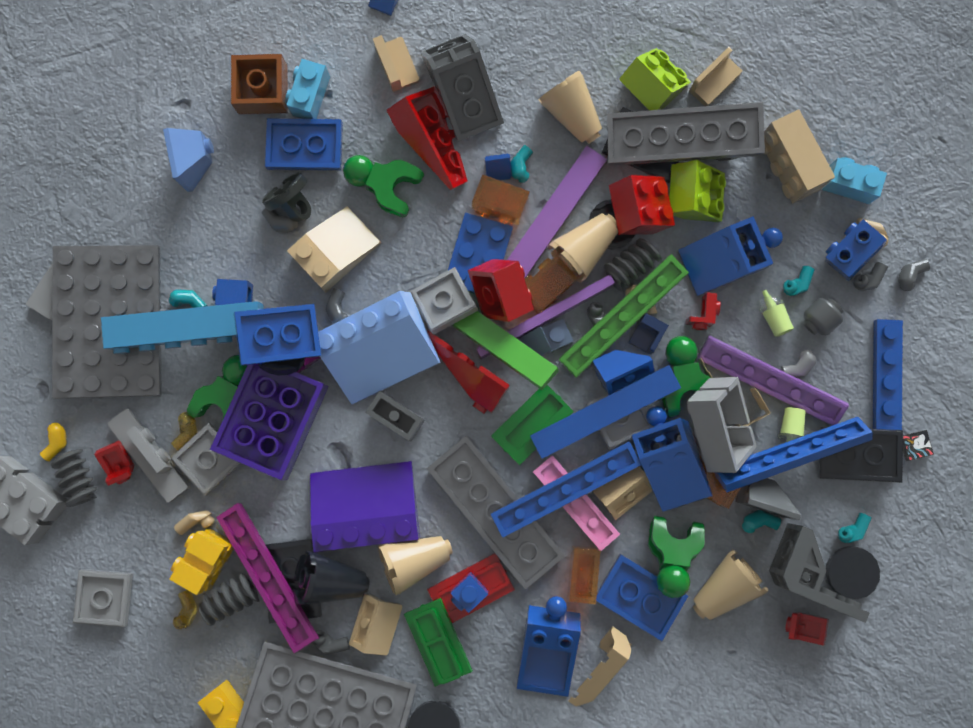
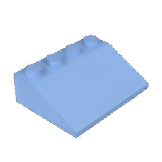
M398 291L318 332L321 349L320 357L351 404L364 400L379 391L385 390L441 363L410 292Z

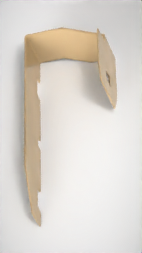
M699 358V361L702 365L705 374L710 378H713L710 372H708V370L706 369L703 360ZM751 388L750 391L760 409L764 410L766 414L743 426H749L771 413L756 388Z
M612 626L602 638L599 648L608 653L609 659L605 663L600 662L590 674L592 678H587L577 689L578 696L576 698L571 697L568 700L571 704L577 707L594 701L629 660L631 654L630 646L632 644L628 642L626 635Z

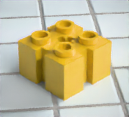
M206 529L205 531H197L195 534L192 533L184 544V547L187 548L185 551L187 552L183 558L179 556L171 567L173 573L169 580L195 595L212 589L221 573L222 567L234 550L227 537L213 529Z

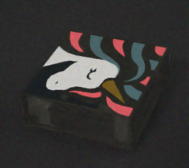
M927 430L903 435V453L906 461L934 455Z

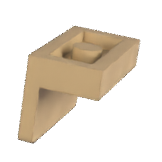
M382 35L373 38L376 52L393 92L420 81L402 37L386 43Z
M730 47L695 79L689 90L704 106H709L743 71L729 58L732 52Z
M637 467L592 492L604 504L610 515L617 520L651 493L653 489L645 472L640 467Z
M364 594L349 645L363 653L388 655L402 605L386 602L373 595Z

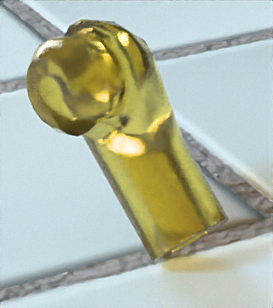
M183 412L178 416L180 434L171 442L178 451L197 434L196 420L189 416L187 412Z
M188 590L178 594L182 609L178 616L173 619V625L178 630L188 628L198 611L193 595Z

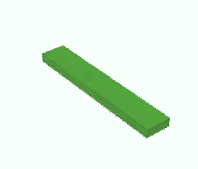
M670 254L559 358V361L577 378L593 363V360L603 354L689 272Z
M478 311L451 325L540 390H543L559 371L557 366Z

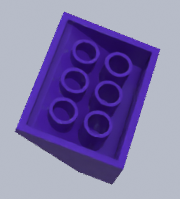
M258 364L247 365L210 450L279 480H288L329 386L297 372L290 375L277 376L267 373Z
M412 461L310 473L313 552L411 541L420 538Z

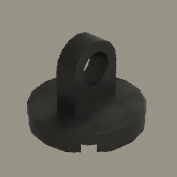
M301 172L294 173L285 178L282 182L283 186L280 185L279 189L277 186L272 188L263 198L262 203L268 211L281 206L289 218L295 222H302L311 215V206L301 193V190L307 183V178ZM296 204L299 206L301 214L298 212Z

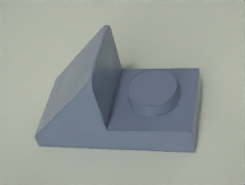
M564 319L543 328L538 327L518 339L541 356L574 342Z

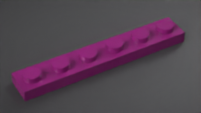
M242 503L235 504L217 516V520L293 653L299 652L317 640L319 637L302 607L295 602L290 586Z

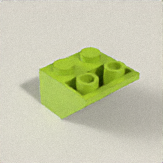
M657 48L636 57L619 78L649 111L664 109L691 83L686 78V73L681 68L675 67L669 61V56Z
M698 160L672 164L669 199L673 216L684 220L722 222L725 208L723 202L724 188L726 186L725 173Z

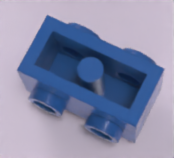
M864 219L859 224L855 222L851 224L844 232L846 237L840 243L835 241L825 252L828 254L826 262L847 281H850L880 251L887 241L882 234ZM841 257H847L848 259L842 260Z

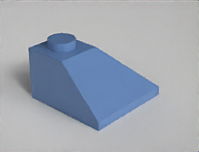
M163 129L172 177L187 192H191L212 163L211 153H214L211 139H207L201 131Z

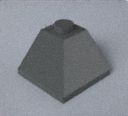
M766 478L739 488L735 502L784 518L800 520L801 514L775 480Z

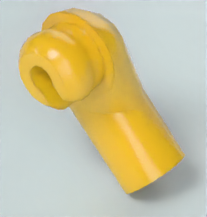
M57 422L51 423L48 426L49 445L40 452L41 457L48 462L64 449L67 444L65 428Z

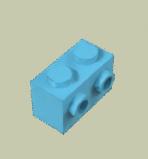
M301 59L299 67H295L293 73L294 83L292 89L287 91L285 98L286 106L292 116L302 119H317L330 79L326 65Z
M846 157L837 158L829 165L835 178L821 190L866 204L872 203L881 196L887 173L880 171L878 167L873 165L863 166L855 163L853 159Z

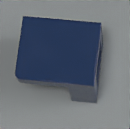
M646 313L640 320L629 343L651 355L656 350L669 325Z

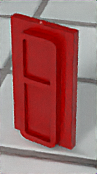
M494 553L427 590L433 601L439 598L442 599L450 620L454 623L515 589L507 575L506 569L503 568L498 556ZM472 572L488 590V595L468 613L465 609L460 611L451 601V598H453L451 590L467 574Z

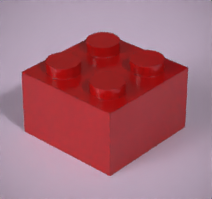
M630 175L608 185L619 235H653L675 226L665 177Z
M492 259L468 270L481 313L488 319L510 322L534 310L532 295L527 289L524 279L525 272L519 261Z

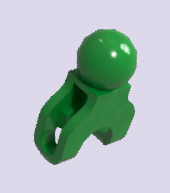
M361 155L350 157L343 167L344 178L348 183L357 187L365 186L367 191L375 195L381 210L402 218L408 215L409 208L406 202L395 196L393 192L395 186L401 182L419 184L425 176L420 168L403 160H394L388 164L375 162L373 165L370 159Z
M686 336L672 338L665 349L666 358L672 365L670 367L681 386L680 389L662 398L664 410L669 418L679 415L680 398L685 392L693 390L695 393L700 391V387L710 378L702 373L699 362H695L698 353L697 346L691 338Z
M233 355L223 363V376H217L213 384L203 386L195 391L187 408L189 416L193 418L201 417L211 405L215 404L222 409L224 419L247 365L240 366L239 355Z
M653 517L649 528L648 547L659 561L660 571L657 576V585L663 595L669 598H679L688 592L691 581L687 570L690 568L691 561L696 558L705 544V526L703 523L693 522L687 531L686 539L678 540L668 533L665 517Z

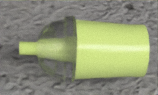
M767 290L762 291L765 298L760 302V313L764 316L774 336L779 337L792 331L794 327L784 306V300H781L777 295H769Z
M792 407L785 408L781 431L778 434L780 444L804 436L805 410Z

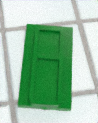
M547 385L543 390L538 389L491 437L503 448L504 452L508 453L520 465L536 450L530 435L570 416L574 411L561 399V396L557 395Z
M441 598L425 605L422 604L420 607L404 613L435 687L456 680L473 671Z

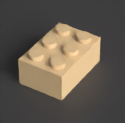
M799 109L771 122L764 131L765 155L767 154L771 162L770 167L773 174L779 177L782 183L784 195L788 199L790 198L792 204L820 191L835 178Z

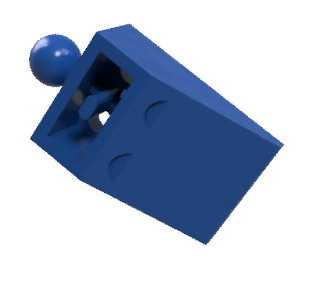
M753 216L678 249L683 265L689 272L688 277L696 296L771 266L773 261L767 247L775 248L782 243L783 234L779 229L772 227L766 229L763 235H761ZM739 234L745 237V242H740ZM748 257L754 259V265H750Z
M653 406L648 409L646 420L654 427L633 434L632 438L641 465L662 512L713 496L689 422L678 418L665 423L667 419L666 411L660 406ZM680 434L682 441L677 442V436ZM656 442L660 443V448L654 450L653 445Z
M559 596L551 597L546 603V608L531 605L528 607L517 689L565 697L569 696L581 634V615L577 612L567 611L566 601Z

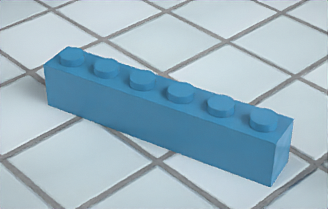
M254 301L101 317L103 348L113 350L114 354L130 353V348H139V351L156 350L155 346L165 345V349L181 348V343L191 342V346L207 345V340L216 339L219 344L231 343L233 338L237 337L233 313L264 309L263 304Z

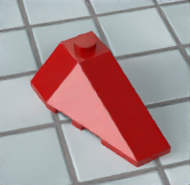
M435 86L406 96L386 110L397 132L450 190L468 181L460 153L454 149L452 139L455 138L453 130L448 128L446 121L448 115Z
M427 330L437 355L469 398L474 401L472 406L483 414L487 411L492 414L509 390L510 385L483 366L478 368L468 356L455 352L451 345Z

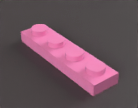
M551 455L533 473L543 485H546L567 474V471ZM586 494L562 506L600 551L620 535Z

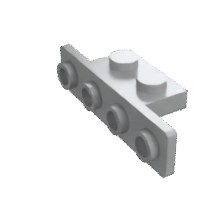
M124 409L107 423L108 427L121 441L122 445L166 502H172L189 488V485L169 461L171 458L163 448L158 447L154 442V435L141 425L130 409Z

